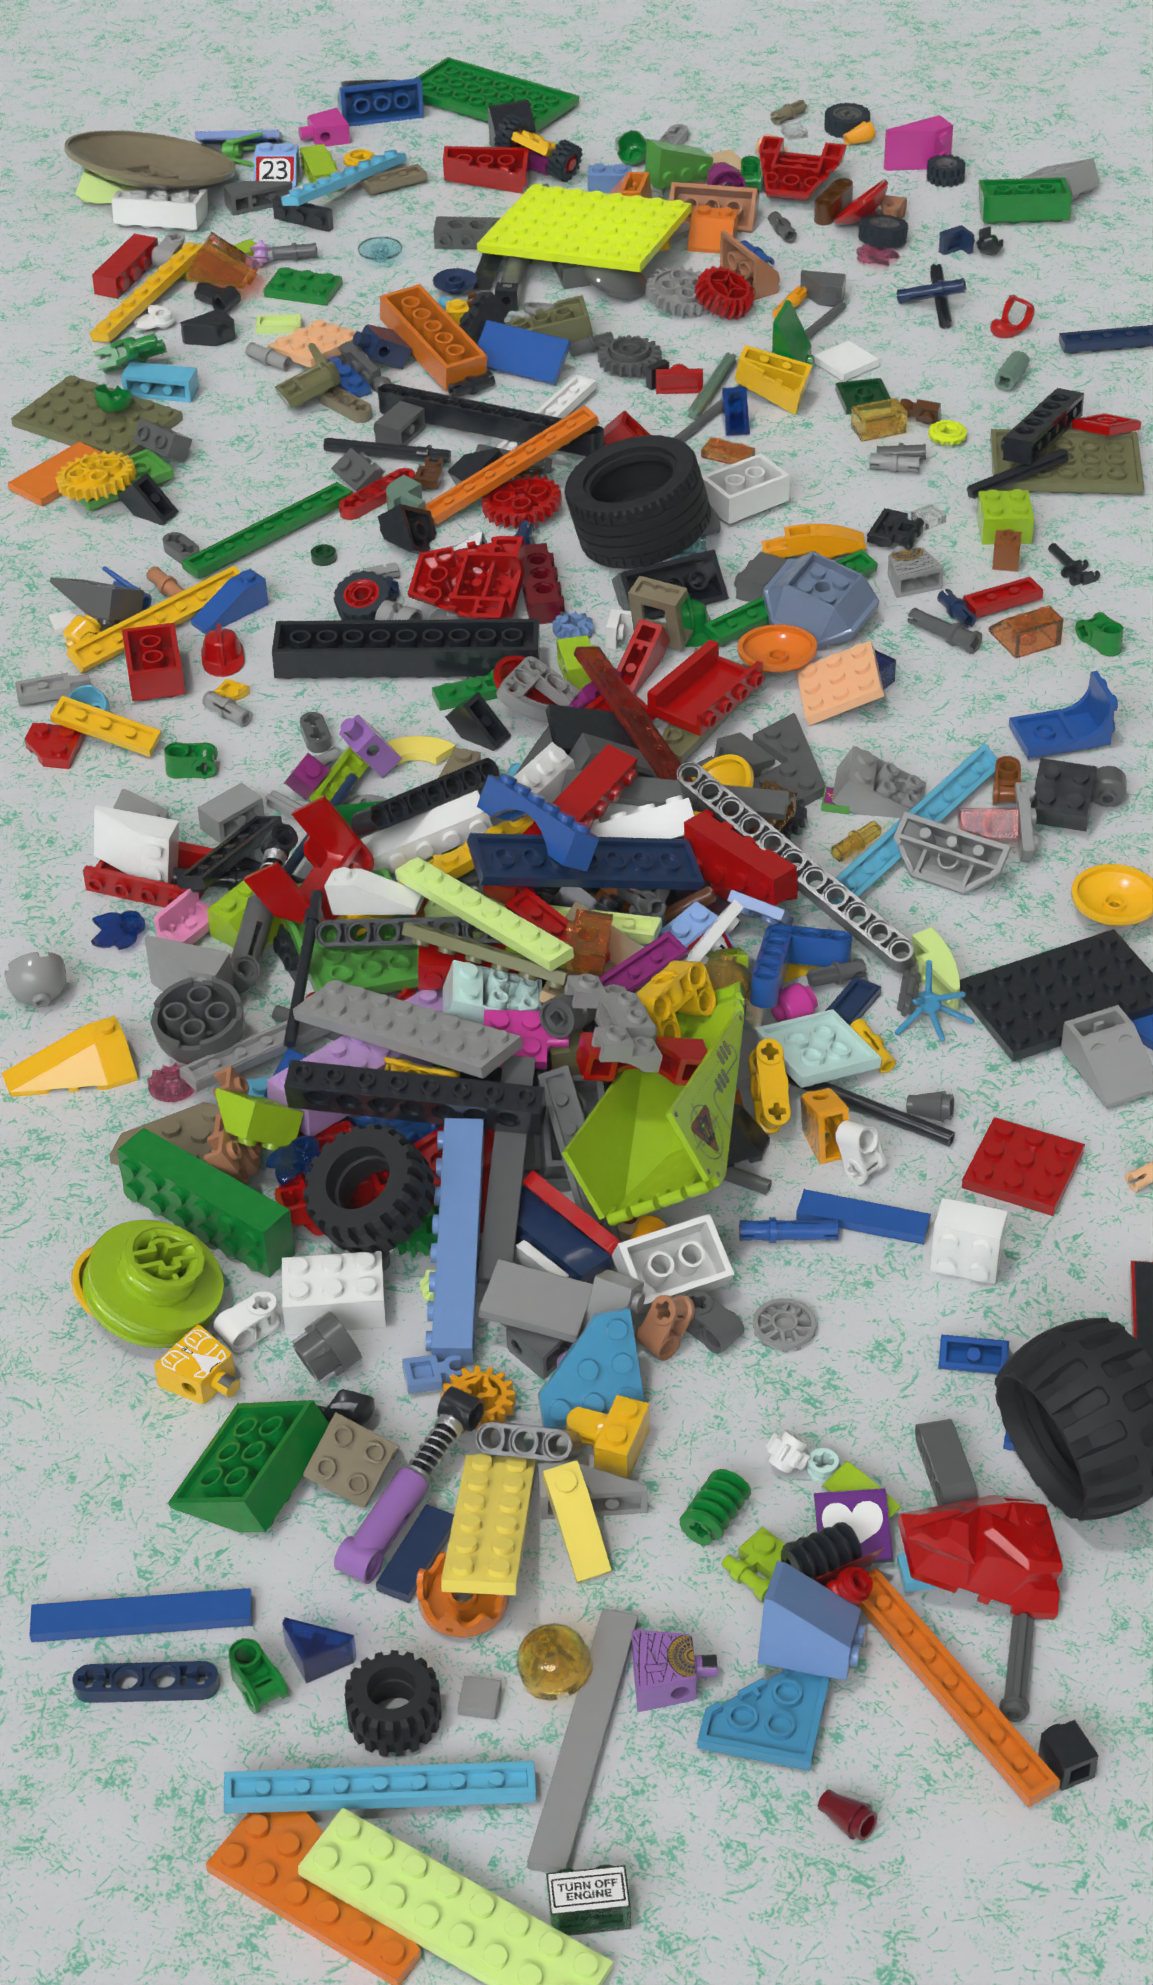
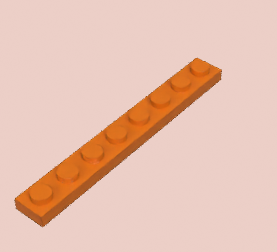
M585 405L425 504L426 510L431 512L434 524L438 525L446 521L458 511L468 507L474 501L487 495L503 483L508 482L511 478L527 470L543 458L548 457L551 453L567 445L581 434L588 432L599 424L597 415Z
M878 1568L868 1572L873 1581V1589L868 1599L861 1603L860 1609L1027 1807L1034 1805L1059 1790V1778Z

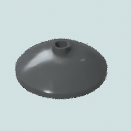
M583 266V273L587 280L596 288L609 295L624 299H637L645 294L647 281L642 272Z

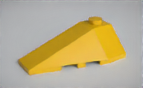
M116 1016L86 1024L1 1073L10 1097L48 1094L52 1089L68 1088L69 1092H79L80 1087L97 1086L98 1090H108L138 1081L124 1032Z

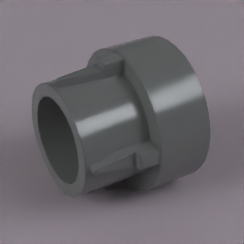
M328 1311L304 1328L306 1332L292 1341V1346L304 1366L314 1379L321 1383L334 1374L338 1376L362 1359V1355L355 1342L331 1311Z

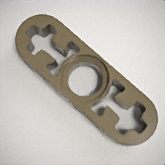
M338 386L329 388L324 395L319 396L322 405L356 423H366L372 419L371 404Z

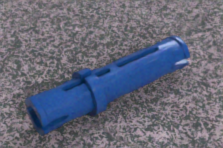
M769 1217L768 1220L761 1221L739 1220L740 1241L761 1240L769 1241V1243H776L777 1240L838 1241V1219L776 1220V1217Z

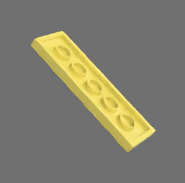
M483 1453L466 1455L442 1573V1592L516 1595L536 1472V1459L490 1456Z

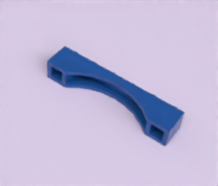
M501 773L500 777L488 775L477 804L479 809L492 817L512 822L522 817L530 816L535 820L542 832L549 857L563 866L587 872L600 839L590 832V826L575 821L576 817L560 811L561 808L559 806L545 802L546 798L544 796L531 792L532 789L526 785L516 783L517 779L503 773Z

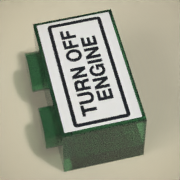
M605 1864L591 1869H561L557 1872L546 1873L550 1926L568 1936L631 1929V1904L625 1865L613 1866Z

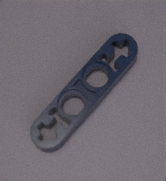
M207 1661L88 1664L78 1668L72 1677L75 1695L80 1701L85 1703L205 1700L213 1697L220 1687L217 1668L214 1664ZM130 1676L138 1680L131 1688L125 1689L118 1686V1682L124 1677ZM161 1676H172L175 1679L173 1684L168 1687L162 1688L155 1685V1681ZM186 1676V1685H182L181 1677ZM200 1677H207L204 1684H197L200 1681ZM107 1679H110L111 1687L106 1688V1685H108ZM89 1680H95L92 1683V1687H85Z

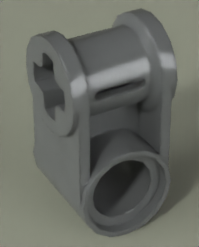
M697 1290L686 1294L695 1306L694 1317L686 1332L702 1342L711 1352L721 1353L744 1334L745 1330L741 1319L734 1312L726 1309L714 1300L708 1293Z

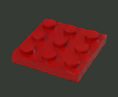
M994 1117L962 1178L961 1188L1054 1216L1084 1154L1085 1144Z

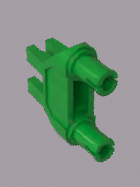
M153 333L137 339L127 337L95 350L93 353L100 360L108 358L105 363L97 364L100 371L103 370L104 373L125 369L130 361L146 363L148 358L166 353L167 349L164 340H157L156 335Z

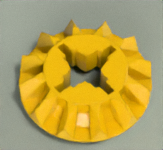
M366 149L352 150L344 155V165L347 167L358 166V162L371 160V157L376 156V154Z

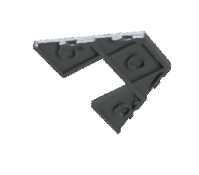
M795 713L753 734V742L782 764L754 778L752 788L773 790L776 787L777 790L782 791L786 788L790 795L795 792L798 793V800L803 799L805 806L823 797L826 785ZM710 756L698 762L697 764L702 767L704 764L714 759V757ZM677 774L669 777V780H678Z

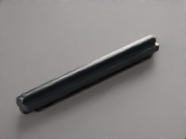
M932 264L930 266L932 284L938 283L939 280L945 281L942 265ZM948 296L942 299L934 297L939 326L942 329L945 327L950 328L952 326V317Z
M1059 449L1039 457L1031 465L1021 464L973 483L967 487V495L969 498L976 499L978 498V491L999 490L1066 463L1069 460L1067 450Z

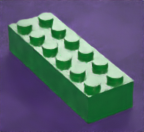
M144 1127L117 1149L123 1191L131 1201H137L149 1208L155 1215L163 1216L173 1222L174 1225L180 1226L196 1235L202 1242L215 1246L226 1256L234 1257L246 1264L252 1271H258L268 1278L282 1267V1258L295 1255L290 1209Z

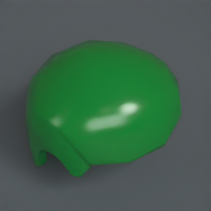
M631 130L625 132L617 141L619 147L617 154L625 165L635 166L642 163L646 158L647 140L639 131Z
M105 384L94 388L97 406L104 412L119 413L126 410L131 404L132 393L129 390L116 386L113 391H110Z

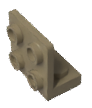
M335 1412L303 1475L361 1507H366L391 1458L395 1459L400 1446Z

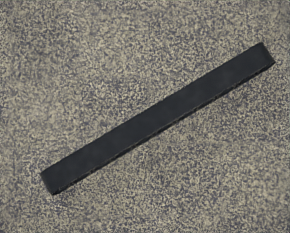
M384 384L377 388L379 411L382 414L388 412L399 401L423 407L425 423L519 443H525L563 419L396 384ZM596 425L588 432L573 439L567 445L557 449V451L587 457L598 449L605 447L604 428Z

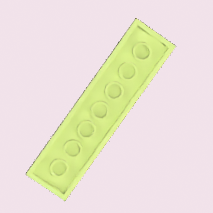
M343 1807L298 1866V1875L487 1985H603L612 1971L613 1961Z

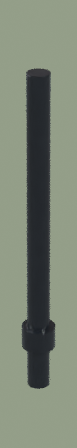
M321 890L312 891L309 908L305 910L303 923L305 924V930L283 1043L288 1048L296 1046L300 1021L295 1020L293 1008L304 1001L316 938L315 931L322 922L323 912L321 911L324 893Z

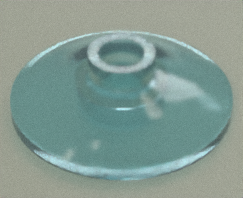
M390 237L369 238L358 246V253L363 258L380 263L398 256L402 251L401 243Z

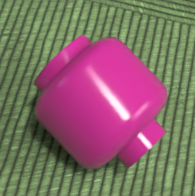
M793 983L781 990L778 1004L770 1009L775 1020L781 1022L814 1014L815 1008L818 1007V1002L809 986L804 987L801 983Z

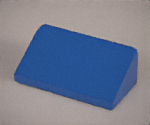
M941 1334L938 1369L998 1375L1001 1368L1008 1361L1009 1341Z

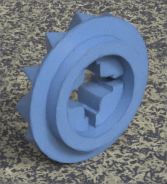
M575 611L570 614L565 612L564 616L558 615L556 620L552 622V630L561 639L583 635L590 636L594 630L593 619L587 617L586 613L577 614Z

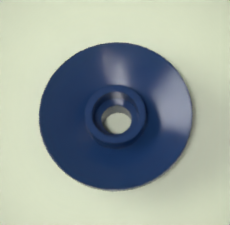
M462 268L446 269L438 272L433 277L435 288L453 295L468 291L477 284L476 274Z

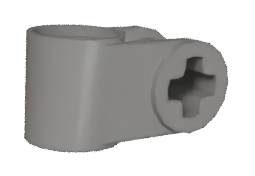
M181 232L167 234L162 242L153 249V265L160 267L173 254H176L184 245L185 235Z

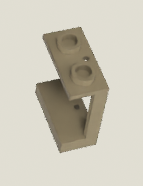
M639 576L628 592L633 629L635 630L639 619L663 625L670 639L667 647L682 651L693 634V630L683 628L681 606L688 597L687 588ZM643 605L665 610L666 623L645 618Z

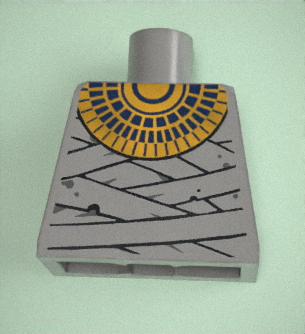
M898 546L888 556V578L896 598L942 589L944 567L924 548L918 547L906 550L905 547Z

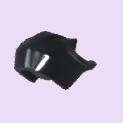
M986 227L979 230V240L975 244L981 253L993 256L1001 250L1004 240L998 241L994 234L991 235V227Z
M345 1389L338 1391L327 1407L317 1405L328 1423L331 1422L336 1412L359 1425H364L370 1420L375 1411L373 1397Z

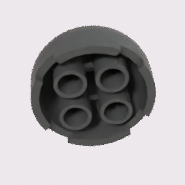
M213 977L212 981L202 980V982L193 981V978H187L169 986L154 1002L155 1008L150 1021L157 1043L170 1058L180 1063L189 1064L207 1055L222 1052L239 1042L243 1036L245 1014L240 996L236 989L224 980Z

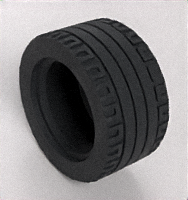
M663 435L631 437L598 449L584 458L573 469L567 479L564 491L582 551L596 563L611 568L631 569L663 562L691 547L703 535L711 517L710 503L696 454L686 443Z

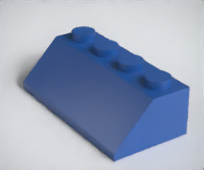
M413 78L339 87V111L349 124V127L424 118L422 79Z

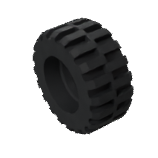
M367 1124L366 1128L359 1125L350 1128L351 1132L345 1133L342 1131L335 1136L336 1139L329 1144L327 1142L321 1148L322 1153L319 1157L315 1156L310 1164L312 1170L307 1172L304 1181L308 1186L303 1190V1200L306 1202L305 1209L313 1223L342 1250H348L350 1253H375V1251L383 1249L385 1252L396 1248L395 1244L399 1242L404 1244L411 1238L409 1235L415 1229L418 1231L423 1225L422 1218L424 1215L428 1216L432 1207L429 1200L434 1199L435 1187L432 1185L435 1178L426 1158L402 1133H398L395 1128L389 1126L381 1127L379 1124ZM389 1170L386 1186L375 1200L363 1207L349 1209L350 1200L355 1189L365 1178L376 1172Z

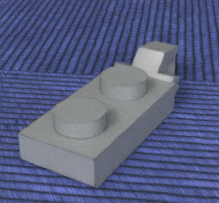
M68 672L16 681L15 683L19 706L25 704L32 705L48 700H59L62 695L69 697L70 693L79 686L91 685L89 674L68 676Z
M1033 781L1015 783V812L1021 862H1032L1034 851L1039 850L1038 834H1033L1032 825H1036V809L1031 808L1030 805L1036 795Z

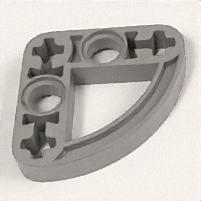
M526 657L503 680L496 695L502 703L514 711L538 721L548 722L546 715L548 705L525 697L526 694L535 687L557 705L568 706L573 699L578 697L580 690L539 659Z

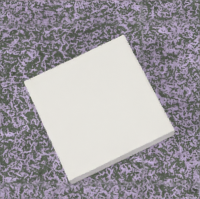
M846 341L814 355V363L843 382L879 366V359L851 341Z

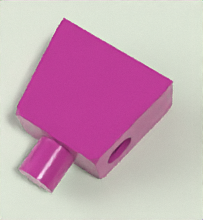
M337 108L308 115V126L298 128L300 139L311 138L315 145L334 146L350 144L349 124Z

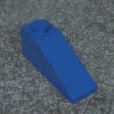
M252 569L242 571L240 574L230 578L191 619V625L206 635L208 632L216 630L219 623L223 628L267 606L266 579Z

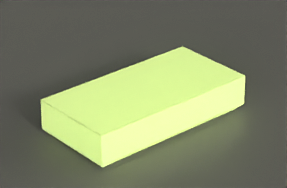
M302 314L258 315L256 317V334L294 333V330L302 328Z

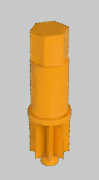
M798 286L790 292L772 311L773 317L776 318L786 300H790L794 308L798 307L808 296L806 293L807 288L804 286L800 288Z

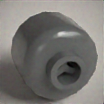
M1102 766L1098 768L1093 801L1103 807H1114L1120 804L1125 799L1127 793L1126 775L1115 766Z

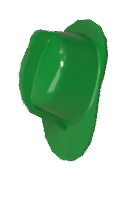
M688 594V597L681 606L683 628L693 630V634L685 647H699L711 640L703 633L704 624L711 621L704 603L698 600H691Z

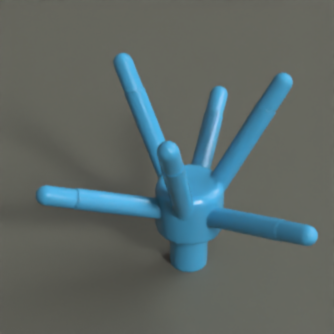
M931 960L926 961L925 991L920 992L917 998L912 1000V1003L918 1005V1008L895 1030V1035L897 1036L922 1012L929 1014L941 1042L945 1041V1036L936 1016L937 1011L940 1010L969 1024L975 1022L973 1018L941 1004V1001L963 998L966 996L965 992L936 995L932 992Z

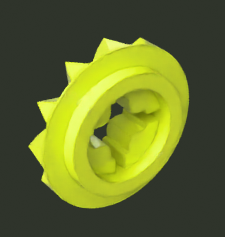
M942 420L932 424L929 427L928 434L933 443H941L942 446L945 444L952 446L953 444L959 445L962 441L966 440L967 429L956 421Z

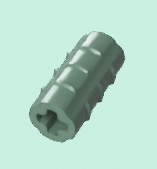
M1015 351L1002 364L994 381L998 389L1009 391L1022 378V375L1029 366V357L1026 353Z

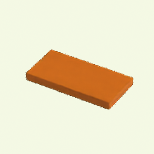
M79 441L8 482L9 490L43 507L62 495V493H59L55 479L57 472L61 471L60 467L67 466L66 462H75L76 457L84 458V454L90 456L93 452H97V454L102 452Z

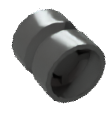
M563 992L543 1003L540 1008L539 1018L543 1029L549 1035L556 1038H564L592 1023L597 1010L592 1008H573L571 1004L574 995H566Z

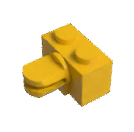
M616 1395L608 1414L575 1407L567 1415V1429L577 1432L582 1439V1444L594 1446L595 1469L629 1479L650 1430V1403Z

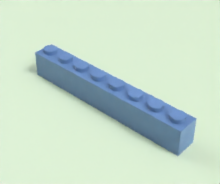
M445 1118L444 1131H438L437 1147L438 1150H443L442 1158H436V1178H441V1186H435L434 1206H439V1214H433L432 1231L433 1234H438L437 1243H431V1263H436V1272L429 1273V1292H434V1301H428L427 1321H433L432 1331H426L425 1338L426 1351H432V1355L436 1354L438 1362L444 1361L449 1356L458 1355L461 1356V1365H474L485 1142L484 1119Z

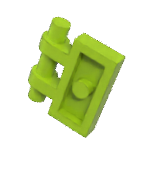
M762 1527L738 1547V1557L741 1560L738 1561L728 1554L722 1560L721 1566L730 1572L729 1575L739 1584H746L754 1590V1596L764 1602L776 1563L781 1561V1551L785 1543ZM758 1571L766 1578L762 1579L755 1572Z

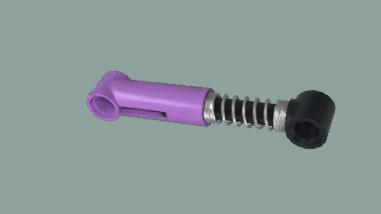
M453 1386L445 1391L438 1405V1419L434 1424L435 1429L429 1431L430 1436L424 1438V1443L419 1445L420 1451L414 1453V1458L409 1460V1465L397 1471L354 1536H348L341 1543L334 1559V1568L365 1584H370L377 1577L383 1564L384 1554L428 1491L430 1473H435L434 1467L440 1465V1458H445L444 1452L450 1451V1443L454 1444L455 1439H458L460 1434L465 1431L472 1432L480 1423L485 1410V1401Z

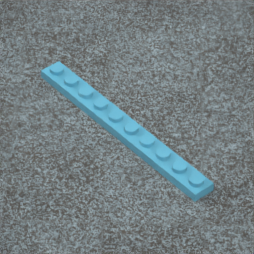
M984 743L909 810L908 813L939 823L995 772V763L998 758ZM901 819L835 877L857 897L902 857L894 839ZM835 898L830 903L840 904L843 899Z

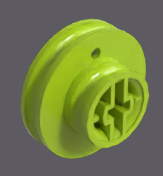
M133 1220L112 1227L97 1240L84 1269L82 1289L84 1299L91 1313L109 1332L139 1346L171 1348L197 1324L205 1330L208 1328L221 1301L224 1281L220 1265L214 1254L196 1236L180 1226L157 1220Z

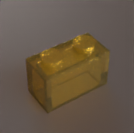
M897 398L853 406L851 428L862 442L906 433L907 411Z

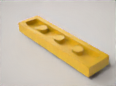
M63 695L50 715L51 722L148 757H151L162 737L161 730Z

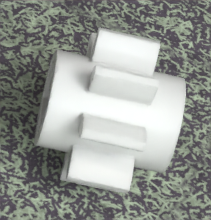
M787 1429L781 1436L773 1433L765 1446L768 1449L767 1452L771 1453L768 1461L779 1470L788 1474L795 1467L802 1471L811 1457L808 1455L809 1452L805 1450L808 1442L798 1434Z

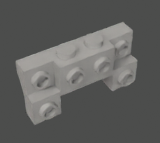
M592 974L568 975L564 992L566 995H574L572 1007L597 1009L595 1021L598 1027H595L591 1044L593 1047H601L599 1054L600 1062L627 1063L636 1066L643 1072H659L663 1056L655 1043L657 1028L650 1019L647 1009L642 1004L637 993L629 992L625 987L619 985L603 986L599 977Z

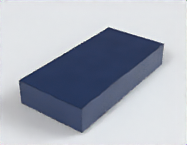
M855 976L825 1011L833 1009L850 1026L855 1020L861 1019L881 995V986Z

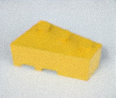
M745 345L738 360L734 381L796 415L807 390L813 365Z

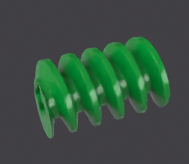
M726 1469L713 1471L702 1485L700 1491L695 1495L694 1500L688 1505L687 1510L681 1515L679 1525L688 1538L702 1546L709 1545L712 1540L721 1539L724 1535V1530L731 1525V1520L737 1516L738 1510L744 1506V1500L750 1497L751 1488L749 1484L738 1474Z

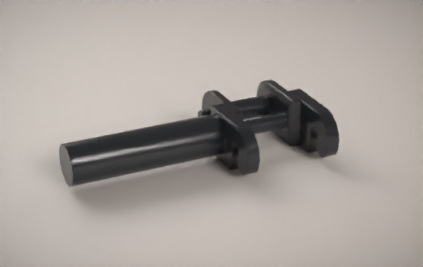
M1056 543L1049 545L1048 551L1065 566L1061 570V576L1064 578L1069 577V583L1072 586L1079 584L1084 586L1096 582L1100 578L1098 570L1095 571V576L1093 571H1084L1089 565L1086 559L1083 560L1082 565L1081 560L1074 561Z

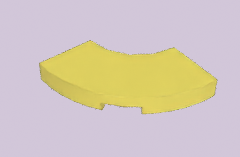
M408 736L388 741L402 758L397 765L408 761H427L437 765L450 757L454 748H456V745L451 742L430 736Z

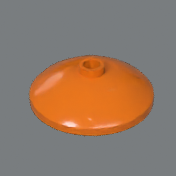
M784 624L766 625L745 633L738 641L737 652L739 658L749 667L756 661L763 662V672L786 673L804 667L815 657L817 641L810 632L797 626Z

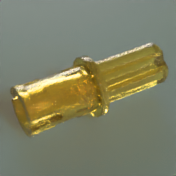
M871 821L857 831H850L848 837L831 846V854L837 861L842 862L854 852L863 851L866 844L881 835L882 827L876 821Z

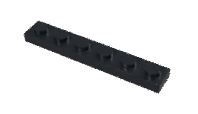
M255 816L178 876L179 889H191L192 892L207 890L210 884L222 878L225 872L233 869L239 861L247 858L248 854L254 849L259 848L269 831L276 824L282 823V817Z

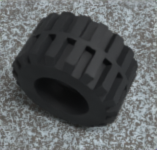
M390 1650L389 1655H383V1652L375 1653L374 1659L365 1658L360 1662L361 1668L354 1667L350 1672L351 1679L346 1680L344 1696L350 1733L354 1734V1740L359 1745L364 1743L365 1750L371 1753L375 1749L379 1750V1755L387 1757L389 1752H395L396 1756H403L404 1751L408 1749L413 1753L419 1750L421 1742L427 1744L431 1741V1733H437L442 1712L439 1681L436 1679V1672L432 1667H427L426 1660L423 1658L415 1660L414 1654L406 1652L405 1655H399V1650ZM389 1698H403L409 1701L401 1707L392 1709L377 1706L380 1702Z

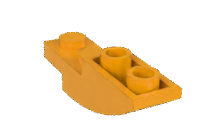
M831 524L784 527L785 536L761 541L764 553L780 558L795 555L804 556L809 552L815 551L826 558L832 559L837 555L852 554L861 549H866L863 532Z

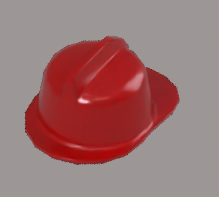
M219 623L216 630H212L205 635L201 649L204 670L216 677H226L240 671L244 665L243 646L239 642L236 633L230 629H223Z

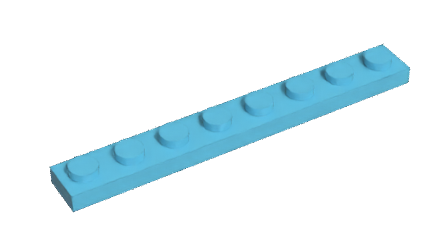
M388 150L384 152V155L372 156L371 160L358 162V166L345 167L344 172H333L331 177L318 178L317 183H306L303 185V188L291 189L289 194L281 197L283 206H300L406 162V153Z
M534 1761L224 1772V1814L341 1810L342 1807L345 1809L536 1803Z

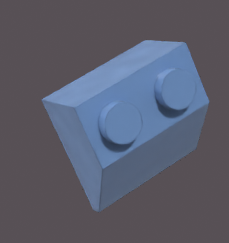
M600 163L589 165L587 174L588 191H601L602 193L609 194L628 172H632L631 166H626L625 164L604 165Z

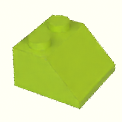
M244 880L207 908L210 936L233 948L247 900L253 894V891ZM273 916L264 950L273 943L280 924H283L288 931L284 919Z
M220 1088L216 1089L215 1096L225 1131L238 1136V1143L256 1147V1143L261 1142V1147L280 1152L281 1146L294 1149L304 1114L303 1111L288 1108L286 1105L267 1098Z

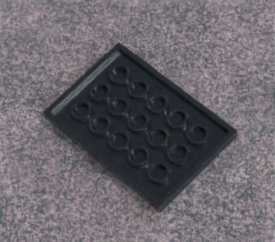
M1114 929L960 979V992L966 993V996L962 999L1013 1062L1061 1046L1065 1021L1116 1005L1120 1006L1131 1021L1153 1014V972Z

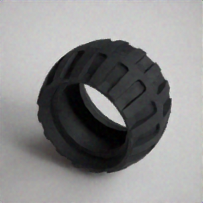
M1086 1318L1048 1329L1019 1348L1008 1359L995 1378V1398L1001 1412V1420L1019 1459L1022 1460L1031 1478L1045 1493L1048 1500L1055 1507L1061 1509L1067 1517L1083 1521L1115 1516L1153 1497V1360L1144 1350V1346L1139 1340L1129 1334L1123 1325L1118 1322H1111L1109 1318Z

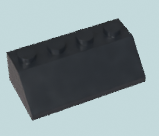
M715 549L621 572L611 579L618 604L624 611H631L628 592L639 576L687 588L691 600H698L704 603V605L729 599ZM643 605L645 618L653 619L665 616V610Z

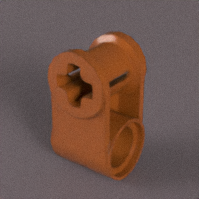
M1002 756L996 760L992 805H997L998 802L1016 804L1015 783L1022 782L1021 764L1017 758Z

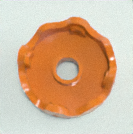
M447 1552L440 1553L429 1570L419 1569L417 1574L419 1611L426 1623L437 1632L450 1637H473L490 1630L503 1618L508 1607L509 1595L466 1593L473 1597L468 1601L459 1602L454 1599L459 1594L458 1592H442L441 1579Z

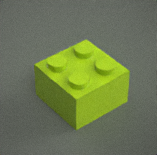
M1029 490L978 491L976 517L982 545L994 544L996 530L1006 529L1022 532L1021 544H1032L1034 514Z

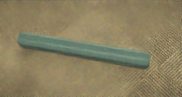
M727 352L689 407L688 416L690 419H697L702 415L735 365L736 355L734 353L730 354Z

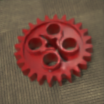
M527 474L525 478H521L520 475H517L516 479L511 478L508 482L490 491L486 496H482L483 502H481L484 516L489 519L490 523L495 522L496 526L504 524V528L513 525L514 529H516L519 523L524 520L529 521V523L532 522L536 526V521L546 522L545 517H553V512H558V507L562 506V496L559 485L555 484L554 480L548 481L547 476L540 479L538 474L530 478V474Z

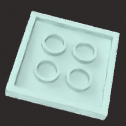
M833 1009L757 1027L754 1030L761 1040L771 1038L781 1044L784 1051L785 1071L801 1088L880 1068L882 1058Z

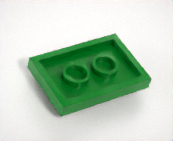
M289 267L279 268L263 289L264 297L327 306L342 286V276H335L331 273H314L310 270H293Z

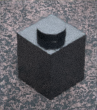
M1075 1719L1065 1724H1054L1041 1733L1038 1755L1059 1778V1788L1061 1791L1095 1778L1099 1755Z

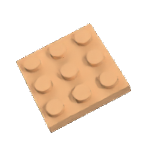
M320 319L311 322V325L305 328L294 330V333L288 336L277 338L268 347L274 348L277 353L291 357L292 362L311 368L316 365V362L308 348L310 343H314L324 359L328 361V358L342 354L338 347L345 342L353 340L356 331Z
M871 640L857 644L842 652L831 654L827 658L809 663L796 670L804 715L809 726L885 696L875 649Z

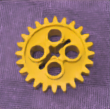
M103 451L101 454L93 452L90 456L84 454L82 459L76 457L75 462H66L67 466L60 467L61 471L57 472L55 479L59 493H62L63 497L68 496L69 500L76 497V501L85 498L86 502H88L91 498H95L98 501L103 496L109 498L111 493L117 495V490H126L125 486H130L132 484L131 481L135 480V475L137 474L133 459H130L129 455L124 456L122 452L116 455L115 451L107 454L106 451Z

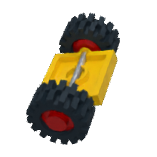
M508 114L506 118L502 119L503 123L498 125L499 130H496L495 133L497 136L494 137V141H496L494 146L517 148L525 146L549 157L550 162L547 163V172H549L550 176L563 182L573 179L572 175H576V170L580 168L578 165L582 162L581 157L583 153L580 146L566 139L559 141V144L546 141L543 136L530 133L529 123L516 115Z

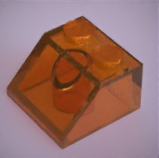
M1049 605L1003 619L989 626L988 631L1017 659L1061 645L1064 619Z

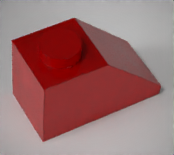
M625 410L604 428L605 446L631 437L651 435Z

